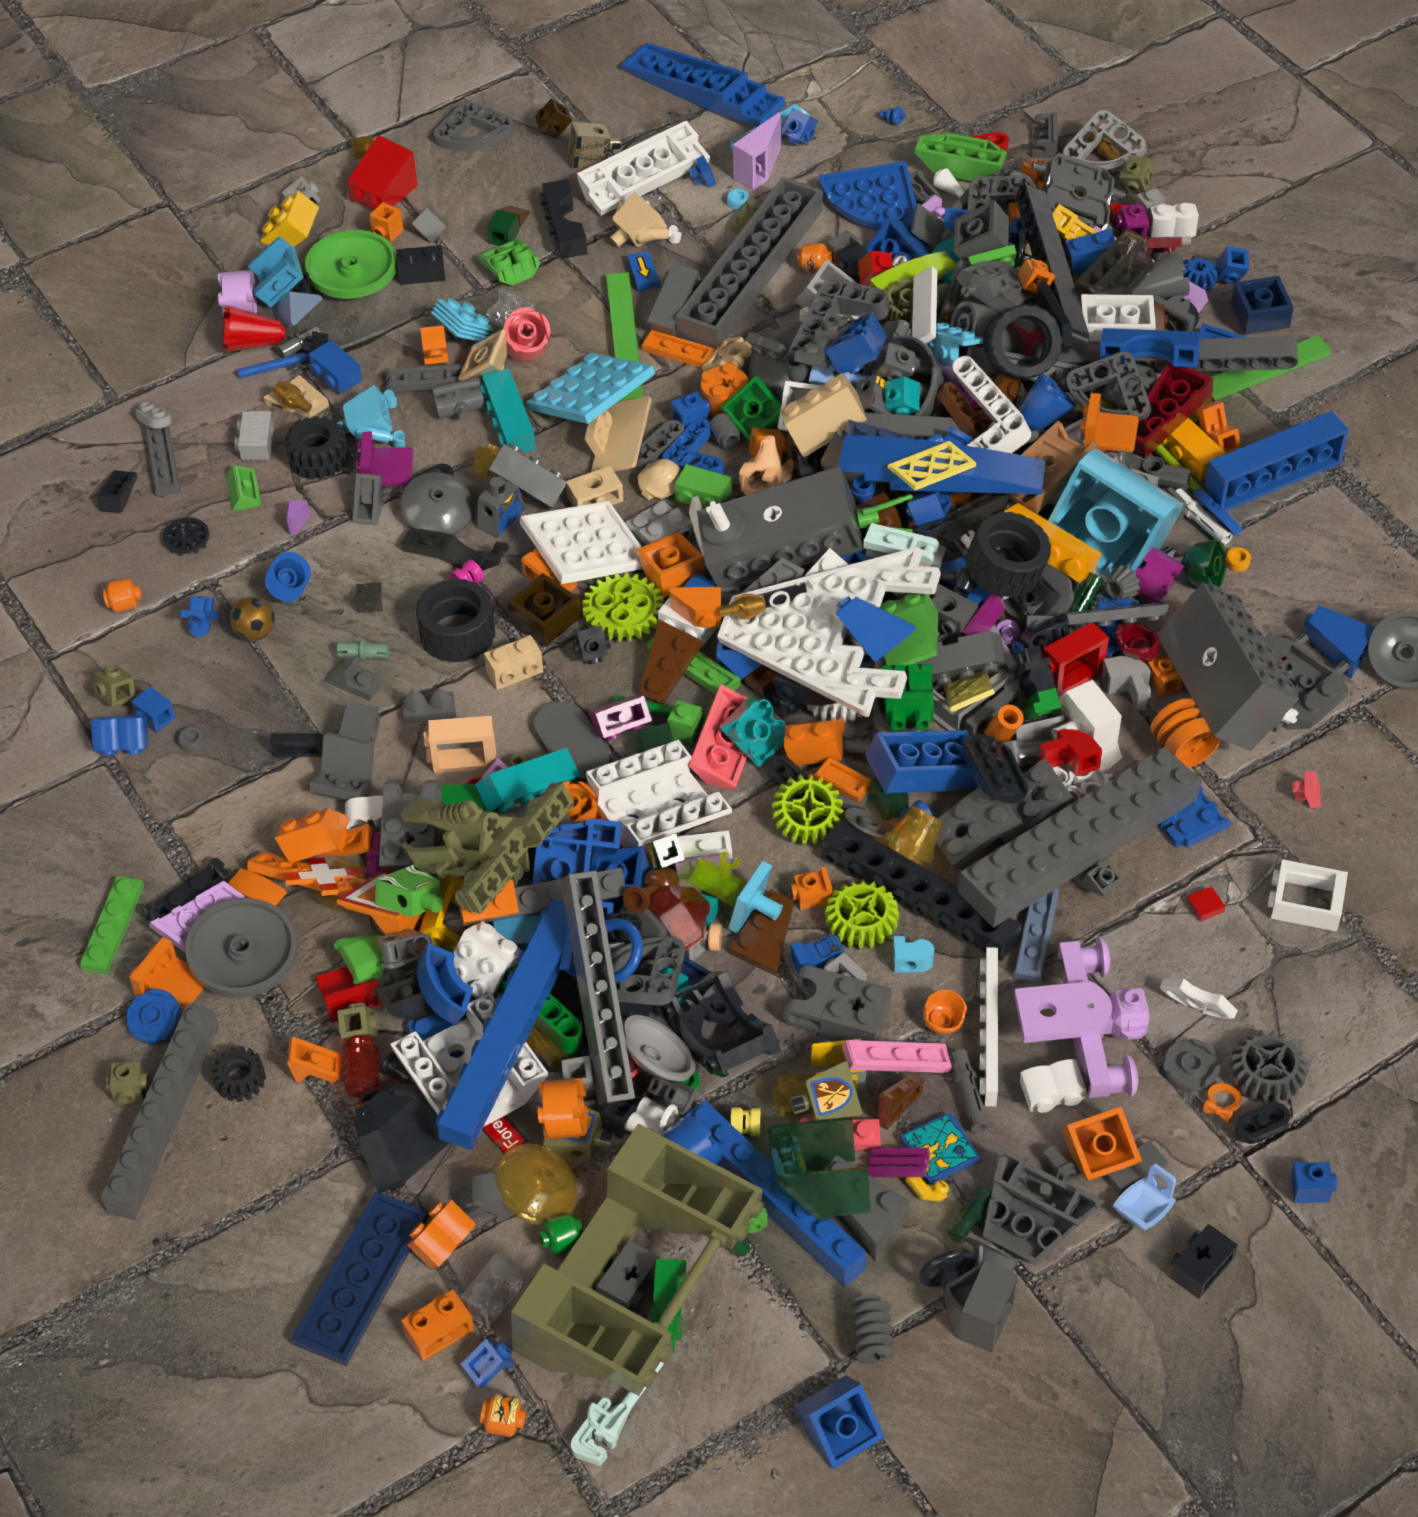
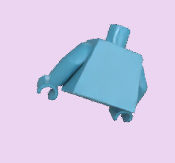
M374 385L365 391L359 392L353 399L344 404L345 419L337 422V424H341L345 434L351 432L357 441L362 442V432L372 431L373 440L385 443L392 441L394 448L405 447V434L403 431L398 430L390 434L393 431L388 408L392 409L397 406V398L394 397L392 390H386L382 394Z

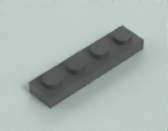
M1164 602L1064 612L1062 615L1069 618V624L1067 625H1071V629H1078L1091 622H1096V626L1112 625L1111 620L1121 619V623L1137 622L1139 617H1146L1147 621L1161 620L1162 615L1169 614V604Z

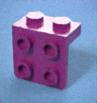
M372 431L362 432V442L357 444L358 456H361V459L356 460L357 473L382 475V486H407L412 479L413 449L410 447L375 448Z

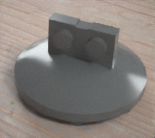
M803 321L784 324L765 337L750 332L745 339L752 346L751 350L753 351L745 369L748 382L754 376L759 377L781 403L785 381H791L788 378L784 359ZM810 374L806 380L799 383L811 384L809 382Z

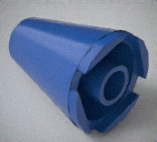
M1042 373L1037 378L1018 407V411L1023 415L1031 432L1048 427L1076 408L1075 403L1065 391L1062 392L1057 387L1058 384L1045 373Z

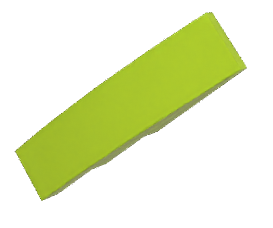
M945 251L928 254L909 260L870 279V286L880 288L886 293L888 288L897 283L900 278L903 280L905 278L908 280L912 278L914 281V276L931 266L937 270L938 281L943 278V275L954 271L957 263Z

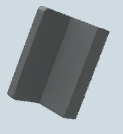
M1054 713L1023 720L1022 725L1013 736H1015L1016 740H1022V742L1053 741L1051 730L1065 724V716Z

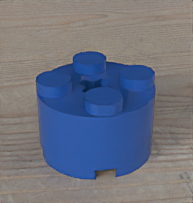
M685 1115L660 1134L716 1165L722 1161V1152L719 1145L716 1143L712 1146L708 1139L712 1134L693 1116L689 1115L686 1118Z

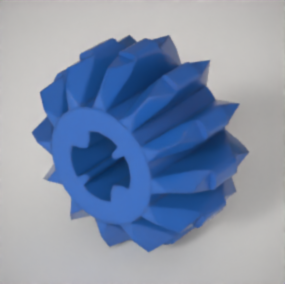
M1192 256L1191 260L1185 259L1183 263L1185 270L1182 271L1184 278L1188 277L1190 282L1204 290L1211 291L1218 277L1216 264H1212L1211 259L1204 260L1203 257L1196 259Z

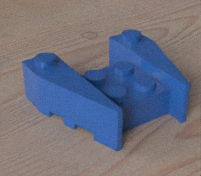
M591 819L553 828L538 847H534L530 885L562 879L569 874L589 872L591 852L615 855L619 850L622 822ZM602 902L604 919L609 913H613L614 903Z

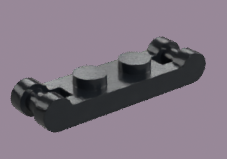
M213 858L209 861L207 867L154 904H147L142 909L141 915L147 921H153L157 918L161 919L171 913V910L178 906H184L194 900L199 894L222 881L228 883L235 873L231 869H226L224 863L219 858ZM217 875L218 878L213 881L212 878Z

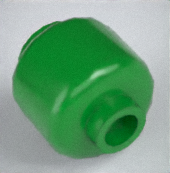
M564 1213L544 1220L542 1231L538 1232V1238L543 1249L547 1248L552 1255L559 1256L571 1251L584 1230L579 1218H574L571 1214Z

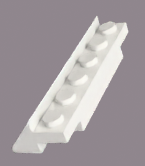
M684 121L577 173V178L587 205L592 204L601 216L618 208L619 203L627 201L634 192L642 196L688 173L691 168L699 167L696 159L703 155L709 163L710 156L699 144L698 134L687 121Z

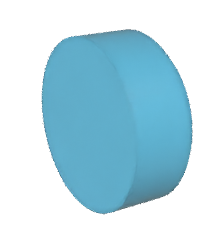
M742 189L731 190L727 194V205L732 209L741 210L749 198L748 192Z

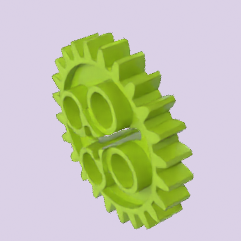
M626 572L624 577L620 578L619 574L615 573V579L605 576L606 582L597 580V587L590 586V593H585V600L582 601L583 618H586V625H601L604 635L608 634L609 640L617 636L618 642H621L623 637H627L630 642L633 635L641 639L642 632L649 635L650 627L657 629V622H659L658 611L664 605V598L661 596V590L655 589L654 582L648 584L647 577L640 581L638 574L634 575L633 578H629V574Z

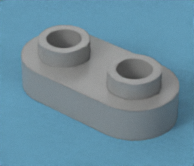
M152 401L142 402L135 410L137 420L150 428H163L172 423L170 411L157 404H153Z

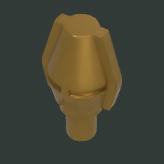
M278 381L275 385L273 394L283 406L290 409L299 407L306 413L312 408V405L305 401L301 395L302 391L294 384Z
M745 593L735 597V601L730 605L721 606L719 609L722 617L734 615L738 616L739 619H751L766 611V604L763 595Z

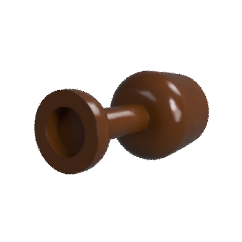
M662 867L648 872L643 879V887L631 886L624 892L623 901L625 906L633 913H642L649 907L650 899L656 902L667 900L679 886L678 875L669 867Z

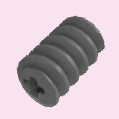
M867 1293L855 1297L852 1300V1308L854 1309L853 1319L855 1320V1349L858 1354L856 1360L862 1363H875L892 1357L894 1355V1348L891 1347L893 1337L889 1335L892 1333V1326L888 1324L891 1322V1315L887 1313L890 1311V1304L881 1301V1297L876 1294Z

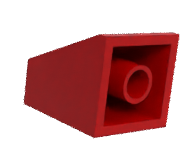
M378 135L347 181L350 199L373 211L382 202L394 207L418 186L413 151Z

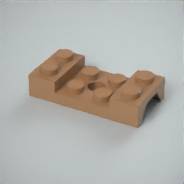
M1057 421L1022 454V456L1045 460L1046 463L1050 462L1053 464L1045 467L1042 494H1000L1037 514L1052 500V493L1073 474L1078 462L1091 450L1097 448L1098 443L1093 441L1083 446L1069 438L1062 423Z

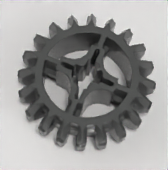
M1262 1029L1258 1032V1036L1250 1032L1247 1039L1241 1038L1238 1046L1235 1045L1229 1065L1231 1067L1230 1075L1235 1078V1086H1242V1095L1250 1092L1252 1101L1260 1097L1263 1104H1265L1268 1099H1272L1273 1102H1279V1099L1282 1098L1287 1102L1291 1095L1296 1096L1299 1089L1305 1084L1308 1067L1306 1066L1307 1057L1302 1056V1047H1295V1039L1286 1041L1285 1033L1277 1037L1273 1030L1269 1035H1265ZM1247 1060L1252 1064L1251 1067L1255 1072L1250 1070L1246 1062ZM1283 1061L1287 1064L1291 1073L1285 1070L1286 1067L1282 1064Z

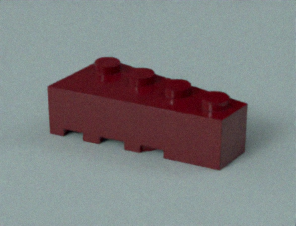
M1168 362L1147 395L1151 405V413L1146 419L1138 421L1133 454L1142 458L1150 455L1213 395V378L1187 367H1175ZM1141 405V407L1138 410V413H1142L1143 407L1145 406Z

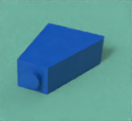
M847 596L836 605L839 610L835 614L875 663L916 630L913 623L858 596H855L853 599Z
M1318 605L1314 613L1310 612L1304 622V627H1307L1306 634L1309 637V642L1335 666L1342 660L1345 663L1347 662L1350 668L1344 674L1352 678L1368 651L1369 639L1375 627L1321 605Z

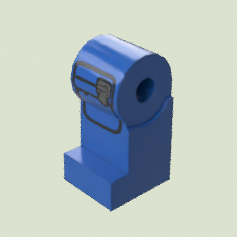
M828 935L819 941L803 945L802 942L792 944L791 962L798 974L802 966L824 969V966L830 959L837 958L846 952L836 935Z

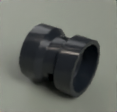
M613 912L609 913L605 918V921L614 918L627 920L639 930L640 934L642 932V922L636 914ZM622 930L608 932L609 940L631 942L629 936Z

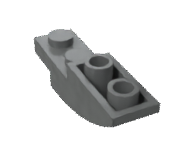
M834 316V318L815 329L814 340L795 352L794 361L827 368L832 362L825 350L847 328L852 320H848L846 316Z

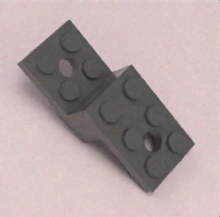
M1045 758L1023 774L1028 783L1029 790L1024 801L1021 803L1011 804L998 801L985 794L978 787L926 827L956 870L999 837L1007 844L1075 801L1072 794ZM1038 790H1044L1043 797L1040 800L1034 801V793ZM962 827H968L967 834L962 838H957L958 830Z

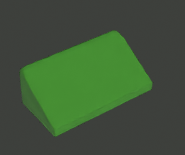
M232 465L226 476L232 510L259 507L261 499L255 469Z

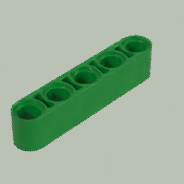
M517 965L506 970L496 990L499 994H504L507 978L511 972L515 973ZM549 994L534 1026L559 1050L566 1054H574L583 1046L582 1024L557 999Z

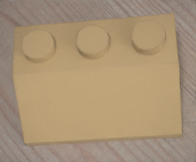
M844 373L832 377L825 384L809 391L805 396L789 403L780 410L785 426L803 457L828 444L835 431L845 430L844 426L848 419L856 422L867 420L858 393Z

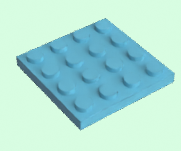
M591 353L586 355L582 362L570 367L567 373L552 380L545 389L537 391L533 395L534 397L526 403L531 411L589 424L656 373L652 365Z

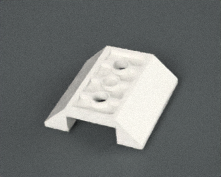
M679 740L586 772L588 784L597 796L598 813L603 820L622 822L620 843L623 847H639L659 838L732 813V808L719 792L707 795L690 773L688 763L692 757ZM674 799H683L686 802L682 803ZM629 815H636V816H638L639 818H638V819H635V818H633V817H628V816H629Z
M491 993L469 1003L466 1010L467 1018L457 1023V1025H453L424 1041L421 1040L415 1031L390 1044L392 1050L437 1115L441 1109H446L449 1092L453 1086L457 1087L460 1081L459 1075L465 1062L469 1063L475 1041L477 1039L481 1040L484 1034L483 1027L486 1019L492 1017L495 1012L496 1000ZM526 1042L484 1126L525 1105L539 1088V1082L547 1078V1070ZM455 1050L464 1052L463 1056L459 1058L451 1057L450 1053Z

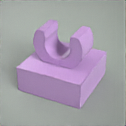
M934 195L922 206L944 221V218L941 217L945 214V209L941 207L942 199Z

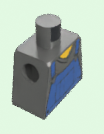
M493 477L490 480V486L478 498V529L498 538L525 510L520 490L516 485L502 477Z

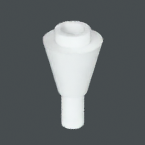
M948 168L940 169L934 175V187L956 195L958 198L965 192L960 188L959 183Z

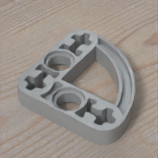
M1101 110L1066 145L1063 154L1070 156L1069 153L1071 151L1073 153L1077 151L1078 156H1072L1073 158L1105 168L1110 174L1121 171L1125 166L1128 156L1143 157L1147 151L1145 139L1111 112ZM1107 118L1108 123H1107V124L1102 123V124L1100 125V121H1099V120H1100V119L1105 120V119ZM1119 129L1126 131V135L1121 139L1114 137V133ZM1085 134H1094L1095 138L1092 142L1086 143L1083 141ZM1104 137L1126 153L1110 161L1094 162L1085 160ZM1131 139V142L1135 145L1140 143L1141 148L1133 150L1131 143L1128 141Z

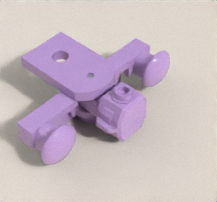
M1097 936L1096 946L1080 947L1079 941L1062 942L1059 944L1058 958H1063L1065 967L1063 984L1018 988L1014 991L1024 1043L1072 1038L1083 1081L1087 1083L1088 1078L1090 1080L1089 1098L1110 1096L1111 1093L1127 1092L1129 1097H1133L1137 1092L1139 1083L1138 1070L1131 1056L1124 1054L1123 1065L1107 1066L1101 1039L1104 1034H1112L1116 1039L1125 1038L1127 1040L1141 1039L1147 1034L1149 1010L1144 990L1141 988L1117 989L1108 996L1100 986L1088 981V973L1099 972L1103 978L1109 972L1111 963L1110 951L1103 937ZM1043 1009H1050L1055 1013V1015L1052 1017H1045L1040 1013V1011Z

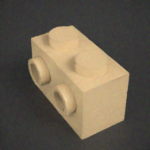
M531 635L484 653L486 672L496 690L543 672L542 652Z

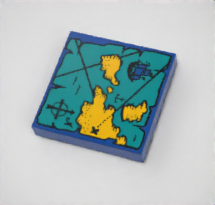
M951 1112L900 1135V1141L905 1148L929 1149L926 1177H923L927 1184H933L974 1165L980 1159V1156Z

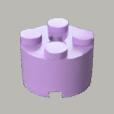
M252 270L218 273L219 286H222V292L218 293L219 305L222 306L223 315L225 305L257 313V296L254 295L253 285L256 284Z

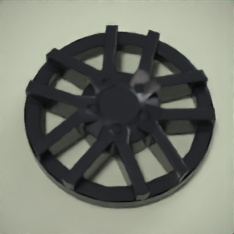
M192 517L180 518L165 528L163 541L171 553H178V556L193 552L197 554L199 553L198 550L202 547L206 548L210 533L203 521ZM182 523H188V526L182 527ZM179 525V529H173L175 526Z

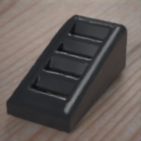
M113 471L97 495L98 506L101 512L122 513L136 482L137 473Z
M632 1080L634 1094L640 1096V1098L626 1101L633 1106L624 1102L607 1104L600 1111L601 1128L606 1131L615 1132V1136L623 1138L628 1132L626 1130L627 1121L631 1114L637 1111L640 1101L644 1097L651 1099L654 1095L647 1091L648 1087ZM617 1109L620 1110V1111H622V1112H624V1113H626V1114L624 1115V1114L618 1112Z

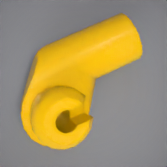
M907 1177L905 1180L921 1200L940 1202L947 1197L949 1192L948 1184L942 1180L936 1181L934 1185L926 1184L921 1177Z

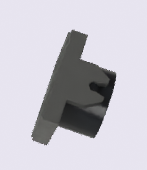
M1181 294L1172 296L1168 301L1156 295L1153 298L1154 305L1155 303L1164 305V315H1168L1165 329H1168V331L1193 332V328L1199 322V313L1190 302V299L1182 298L1183 295Z

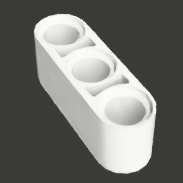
M411 793L403 794V800L407 801L415 800L419 797V795ZM383 795L357 797L347 800L345 803V815L348 816L350 821L346 829L350 830L368 824L374 829V832H380Z

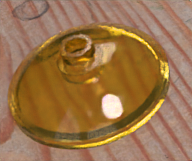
M537 1144L517 1145L506 1152L497 1166L496 1182L499 1193L511 1211L523 1220L536 1225H543L547 1218L564 1213L570 1214L573 1211L578 1198L577 1182L568 1164L554 1151Z

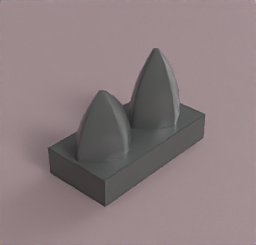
M412 689L406 697H402L405 724L456 718L453 692L438 689L434 694L422 695L419 691Z

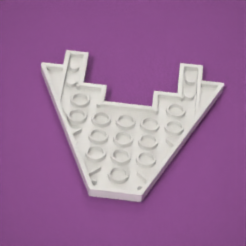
M915 547L749 591L746 593L762 594L795 584L800 585L803 582L806 583L807 593L798 594L793 601H790L789 594L785 591L774 593L769 600L771 607L766 608V611L751 619H739L738 616L734 615L725 616L717 637L723 645L865 717H869L875 697L901 698L907 676L905 671L860 668L864 650L861 646L842 645L848 628L835 614L839 610L836 605L847 596L851 599L858 596L880 607L885 591L934 594L941 573L938 567L919 566L922 551L920 547ZM742 594L732 596L729 605L735 601V597ZM777 595H785L787 597L783 604H773V599Z

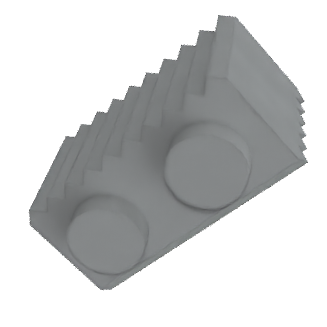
M272 411L242 412L241 420L237 421V431L240 436L235 437V450L240 452L241 460L249 461L251 459L254 461L256 459L259 461L261 459L263 461L266 459L268 461L270 459L274 429Z

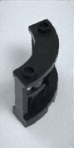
M727 971L711 972L701 979L676 989L673 1000L669 1004L660 1005L663 1017L669 1020L677 1036L689 1048L694 1059L710 1074L724 1078L729 1075V1069L763 1053L774 1055L781 1051L772 1024L761 1021L753 1013L747 1015L742 1010L743 1001L736 992ZM709 984L710 988L702 997L697 989ZM689 993L698 1007L694 1002L686 999L684 1006L689 1011L683 1012L677 998ZM721 1008L723 1013H717L716 1009ZM705 1016L716 1023L731 1024L733 1026L730 1030L729 1042L715 1041L702 1037V1025Z

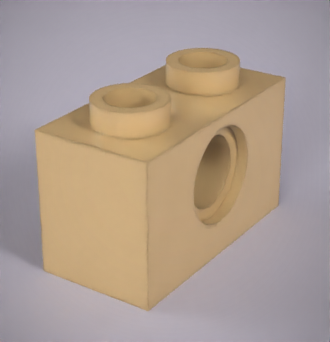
M611 466L566 481L567 499L572 507L609 501L612 505L623 502V486Z

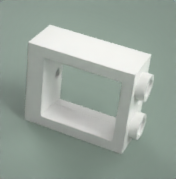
M1282 859L1280 870L1274 869L1271 885L1276 886V892L1270 891L1268 907L1273 908L1271 919L1337 932L1342 914L1348 872ZM1285 882L1332 891L1329 910L1282 901Z

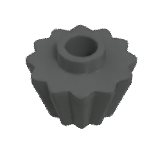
M1120 565L1113 568L1105 582V590L1112 599L1130 598L1131 596H1136L1137 591L1140 590V580L1136 577V572L1131 571L1129 566L1124 567Z

